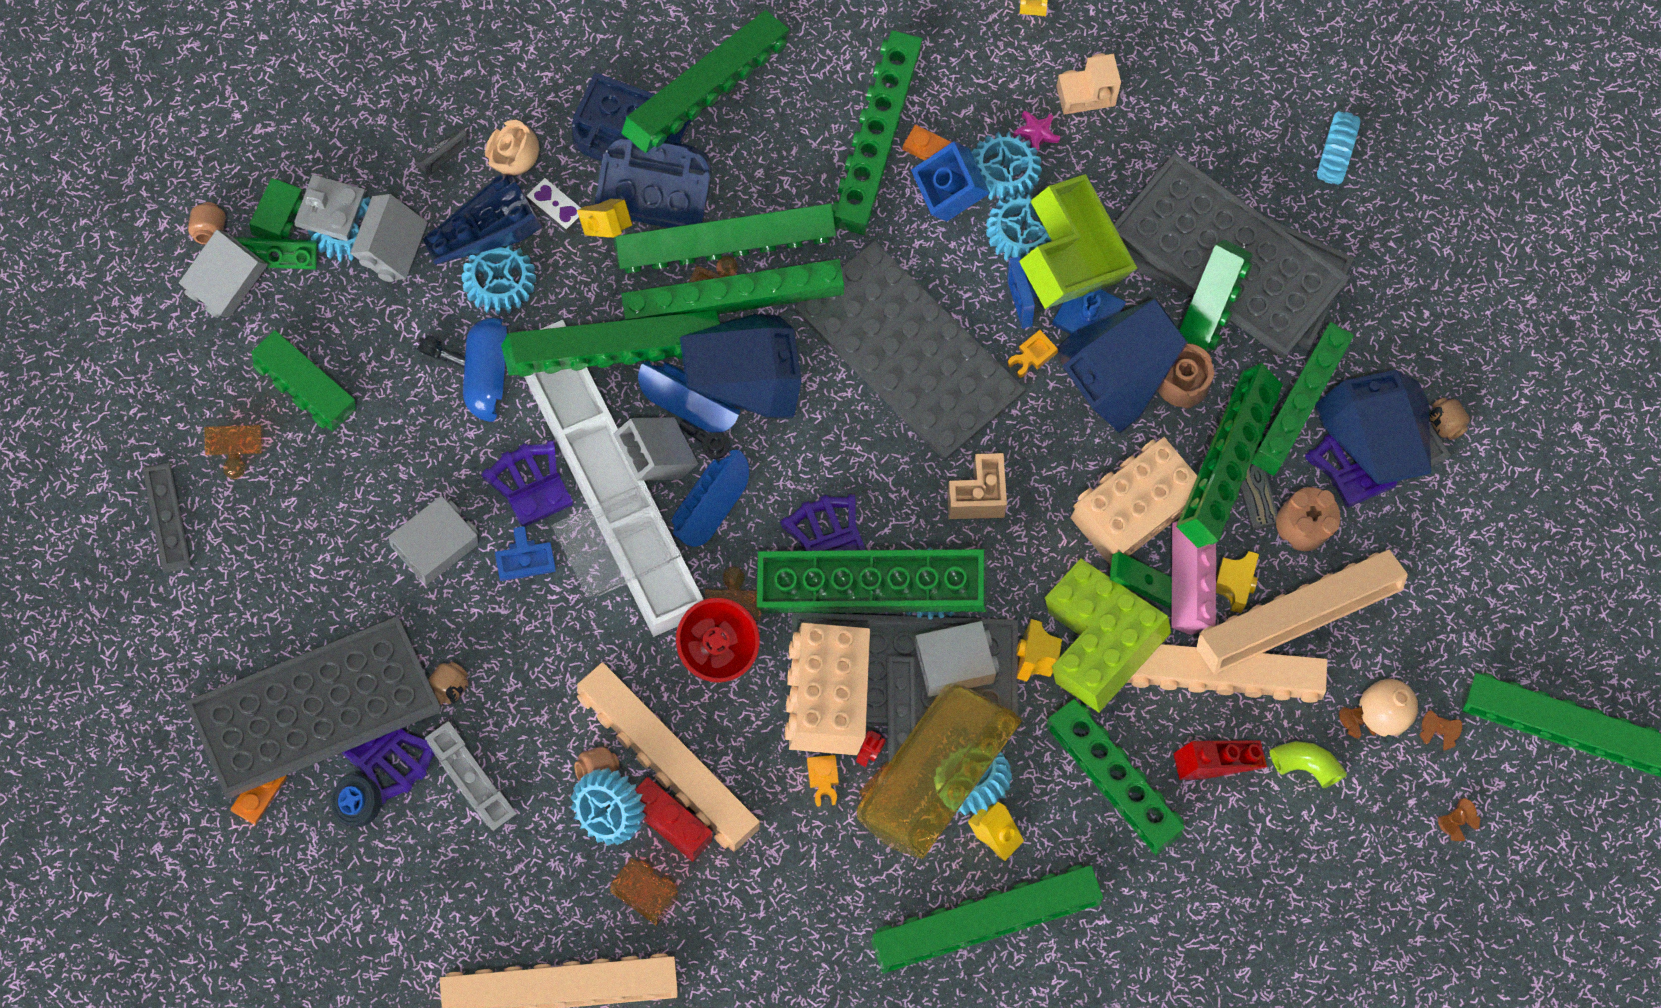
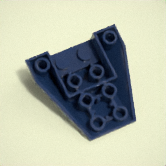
M500 174L438 227L430 231L423 238V241L433 262L437 265L518 243L543 227L512 175Z
M1153 299L1078 329L1057 348L1062 367L1091 407L1117 432L1122 433L1142 416L1188 341L1158 300Z
M752 314L680 337L688 390L768 418H793L795 416L802 381L794 329L779 315Z
M1398 370L1344 380L1316 403L1315 409L1323 427L1378 485L1431 474L1429 402L1419 381Z

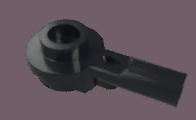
M426 335L425 339H418L419 345L417 350L437 360L445 362L448 360L465 368L464 355L440 347L441 341Z
M686 419L680 423L679 427L682 431L702 443V450L707 457L720 459L727 455L730 443L724 434L719 432L707 434Z

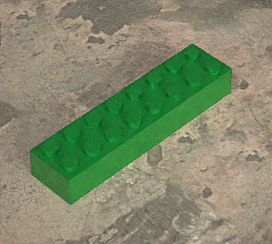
M984 549L758 551L757 608L761 613L987 612V554Z

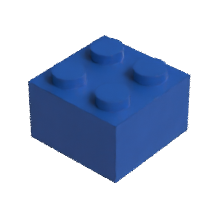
M955 141L911 169L931 215L946 222L990 194L970 149Z

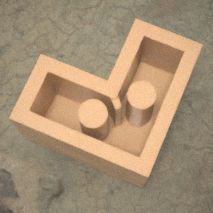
M1095 54L1087 58L1085 71L1077 72L1070 70L1058 76L1056 87L1063 115L1116 106L1121 80L1114 54Z
M975 454L973 465L974 480L949 481L947 491L949 519L1004 518L1007 508L1004 454Z

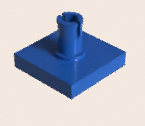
M1018 256L1009 259L1007 281L1021 327L1024 329L1033 327L1035 308L1033 298L1038 296L1031 283H1028L1026 274L1019 262L1021 258Z
M1101 289L1089 292L1086 295L1064 302L1055 316L1052 325L1072 335L1078 329L1121 313L1126 302Z

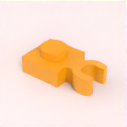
M1039 330L1019 346V351L1022 354L1012 356L1008 360V366L1011 368L1017 363L1021 364L1023 367L1017 372V376L1022 378L1028 373L1030 365H1033L1038 370L1058 353V348Z
M836 756L807 758L810 788L818 787L815 794L816 805L821 806L822 795H829L832 805H835L837 794L831 786L838 785L839 783Z

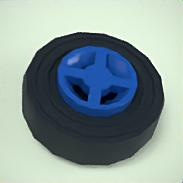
M361 775L347 776L339 781L333 790L331 798L335 817L342 824L351 827L366 826L374 821L380 812L382 804L381 792L377 784L370 778Z

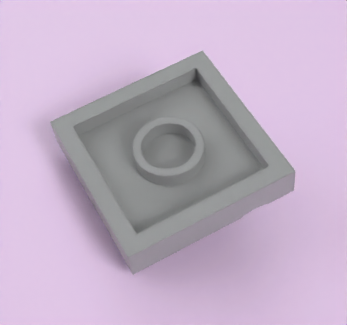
M312 174L294 221L295 226L348 241L365 196V189Z

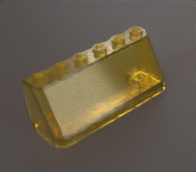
M956 683L946 685L860 802L857 808L859 822L889 848L923 859L1020 725L1022 719L1010 709L963 685Z

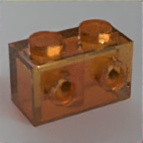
M631 857L610 884V893L657 926L678 900L677 887L668 878L663 877L661 879L652 873L654 871L653 868L642 860L637 862Z

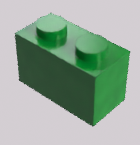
M271 178L249 223L251 235L259 238L289 239L295 226L293 221L303 200L302 189Z

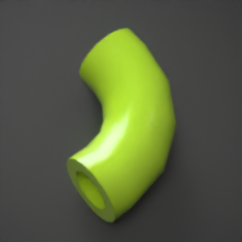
M1294 741L1270 749L1269 752L1274 766L1281 775L1294 770H1305L1315 776L1322 788H1327L1341 781L1347 775L1343 766L1331 752L1314 743Z

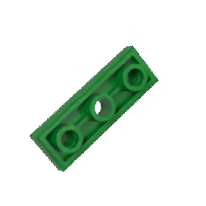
M234 237L267 263L266 268H317V240ZM271 252H277L279 256L274 257L271 255Z
M1121 552L1112 554L1111 581L1172 610V577Z

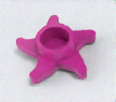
M1023 111L1022 118L1025 119L1026 125L1014 131L1013 136L1015 138L1019 134L1025 137L1026 141H1030L1032 148L1036 147L1037 153L1040 149L1039 145L1044 142L1059 143L1060 136L1054 135L1049 130L1053 115L1049 114L1047 118L1038 120L1029 112Z

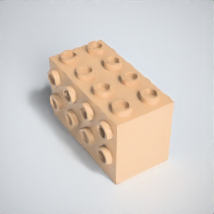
M1165 437L1158 442L1154 439L1141 449L1142 453L1137 458L1133 455L1120 465L1121 469L1115 475L1113 472L1105 475L1099 481L1100 485L1094 491L1091 488L1087 489L1078 497L1079 501L1073 506L1075 510L1070 518L1110 566L1112 554L1121 552L1130 556L1181 516L1194 486L1197 475Z
M801 623L799 631L793 633V640L789 644V658H792V665L788 670L787 685H791V690L786 701V712L790 713L789 723L786 722L785 740H789V750L848 755L858 754L866 735L869 628Z

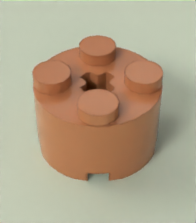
M1187 344L1158 389L1162 398L1174 406L1191 408L1202 402L1208 395L1214 378V368L1210 355L1197 345Z
M1313 487L1303 488L1294 493L1283 504L1276 516V527L1280 537L1283 540L1286 539L1292 544L1291 547L1299 551L1317 549L1338 530L1340 524V511L1335 502L1334 495L1327 490L1323 491Z

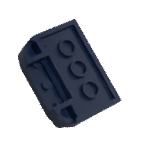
M595 72L572 120L574 148L588 157L602 161L603 155L610 143L616 137L623 135L622 130L626 117L655 94ZM689 119L684 123V126L677 134H670L665 141L681 144L691 124V120Z
M624 135L618 136L610 143L603 155L594 205L609 199H622L626 202L632 221L667 228L703 223L709 184L712 177L709 157L696 147L665 141L660 147H654L645 153Z

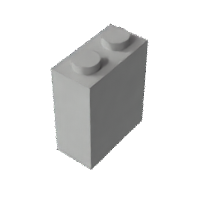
M391 194L372 196L350 254L359 259L361 265L371 268L378 273V277L384 281L393 282L394 280L406 279L428 222Z
M216 230L179 284L186 289L184 293L196 302L198 300L202 301L206 305L204 309L216 318L219 316L229 318L268 264L227 232Z
M675 417L631 418L613 433L637 481L681 479L698 465Z
M442 495L389 535L392 549L425 586L478 546L477 534L479 533L476 527L469 520L465 522L459 516L461 513L458 507L451 500L447 502Z
M982 621L916 635L914 647L928 697L994 683L996 673L999 672L997 657L991 656L989 646H992L989 630H984Z

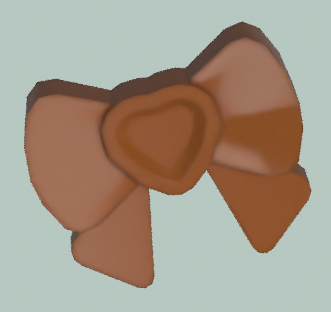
M1342 707L1339 711L1342 724L1345 728L1349 729L1347 732L1349 735L1359 739L1362 735L1359 725H1366L1361 716L1364 714L1362 707L1354 708L1353 710ZM1366 725L1370 733L1375 736L1376 733Z
M1430 710L1423 717L1421 724L1423 732L1420 733V737L1427 745L1435 732L1437 735L1444 734L1443 750L1454 748L1456 745L1455 741L1462 732V722L1458 719L1449 721L1438 717Z
M1460 798L1455 809L1448 815L1438 817L1440 828L1447 835H1451V841H1465L1459 825H1464L1466 822L1475 830H1478L1480 825V817L1477 816L1476 807L1467 798Z

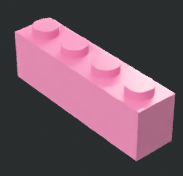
M1176 521L1172 523V628L1192 635L1202 632L1209 626H1216V543L1197 548L1176 527L1178 523Z

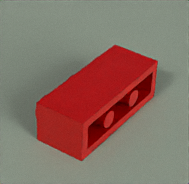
M649 777L636 788V793L643 794L639 801L646 805L642 811L646 815L644 821L689 860L694 862L712 842L713 832Z

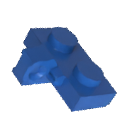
M525 526L513 528L515 543L509 544L508 550L495 552L500 581L555 572L551 543L535 545L534 540L527 541Z

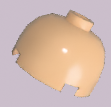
M510 120L504 123L506 127L501 131L496 129L492 133L486 145L485 156L489 158V162H487L489 166L507 176H517L527 172L535 164L540 146L537 136L527 125L518 120Z
M1384 679L1375 682L1363 692L1360 699V706L1362 705L1364 712L1361 715L1363 721L1370 730L1380 736H1399L1414 723L1418 714V700L1414 691L1409 685L1399 680Z

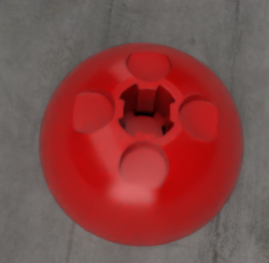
M710 598L696 603L683 615L676 630L675 642L678 656L689 672L702 680L719 683L740 677L752 666L759 651L760 638L756 622L743 606L729 599Z

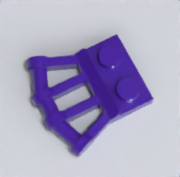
M1330 434L1325 435L1324 440L1314 450H1309L1305 454L1306 460L1311 465L1317 466L1331 478L1333 487L1335 486L1347 508L1393 489L1397 485V481L1378 485L1358 463L1350 465L1339 443ZM1328 450L1333 453L1341 470L1338 471L1323 458Z
M549 440L546 444L527 445L524 443L519 446L518 450L511 453L508 451L501 454L502 457L490 469H485L481 473L484 480L507 498L521 527L531 525L573 505V501L556 470L554 440ZM548 455L550 475L542 476L532 456ZM523 459L536 480L528 485H525L514 464ZM506 468L518 488L515 491H512L497 478Z
M848 494V497H828L823 495L819 497L820 500L801 503V507L789 518L784 517L780 521L782 528L801 544L804 551L866 550L856 527L855 494ZM833 508H847L848 528L842 530ZM820 511L826 513L833 533L823 536L814 513ZM805 517L808 520L815 540L810 541L796 526Z
M402 728L342 752L363 775H366L377 784L381 792V805L387 803V799L404 792L408 793L412 789L411 785L418 779L422 780L427 775L426 771L433 756H435L426 740L410 735ZM402 743L423 751L418 763L400 747ZM391 753L411 769L404 777L385 760ZM378 766L395 784L381 789L373 770Z

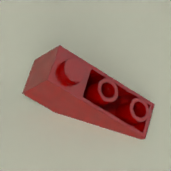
M1261 740L1191 741L1173 753L1179 780H1202L1267 767Z

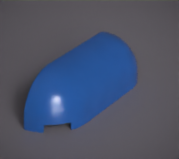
M486 318L478 321L471 327L466 339L463 383L464 402L473 415L488 422H494L496 419V399L502 400L505 359L501 345L507 336V327L502 325L503 319Z
M645 361L641 364L638 374L639 385L644 395L654 404L712 433L724 432L730 429L737 421L740 409H736L731 404L688 390L683 370L668 363H664L662 367L651 365L650 361Z
M731 450L730 456L725 457L719 462L717 459L713 460L675 512L671 521L674 524L673 534L682 543L693 547L705 544L716 532L745 490L749 478V466L746 457L740 450Z

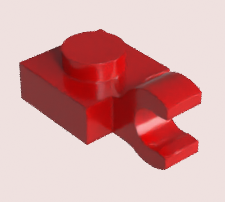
M872 730L870 732L867 731L856 763L866 767L869 760L875 762L886 740Z

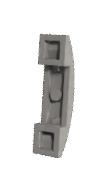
M449 721L425 737L428 745L450 778L492 831L516 815V812L502 793L497 791L467 750L464 741Z

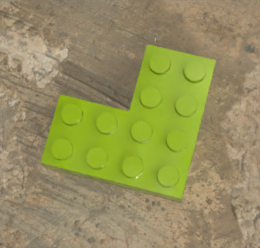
M1086 174L1050 185L1030 201L1052 242L1037 246L1019 262L1045 309L1081 297L1089 292H1095L1115 285L1138 269Z
M1080 559L1045 597L1048 614L1080 635L1052 666L1055 683L1098 713L1171 634L1169 618L1166 614L1124 586L1111 581L1110 577L1083 559Z

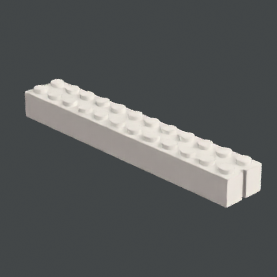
M561 320L542 329L566 327V325ZM587 367L579 371L564 369L553 374L537 372L524 377L653 637L677 627L687 610L704 599L645 482L636 480L613 434L618 428Z

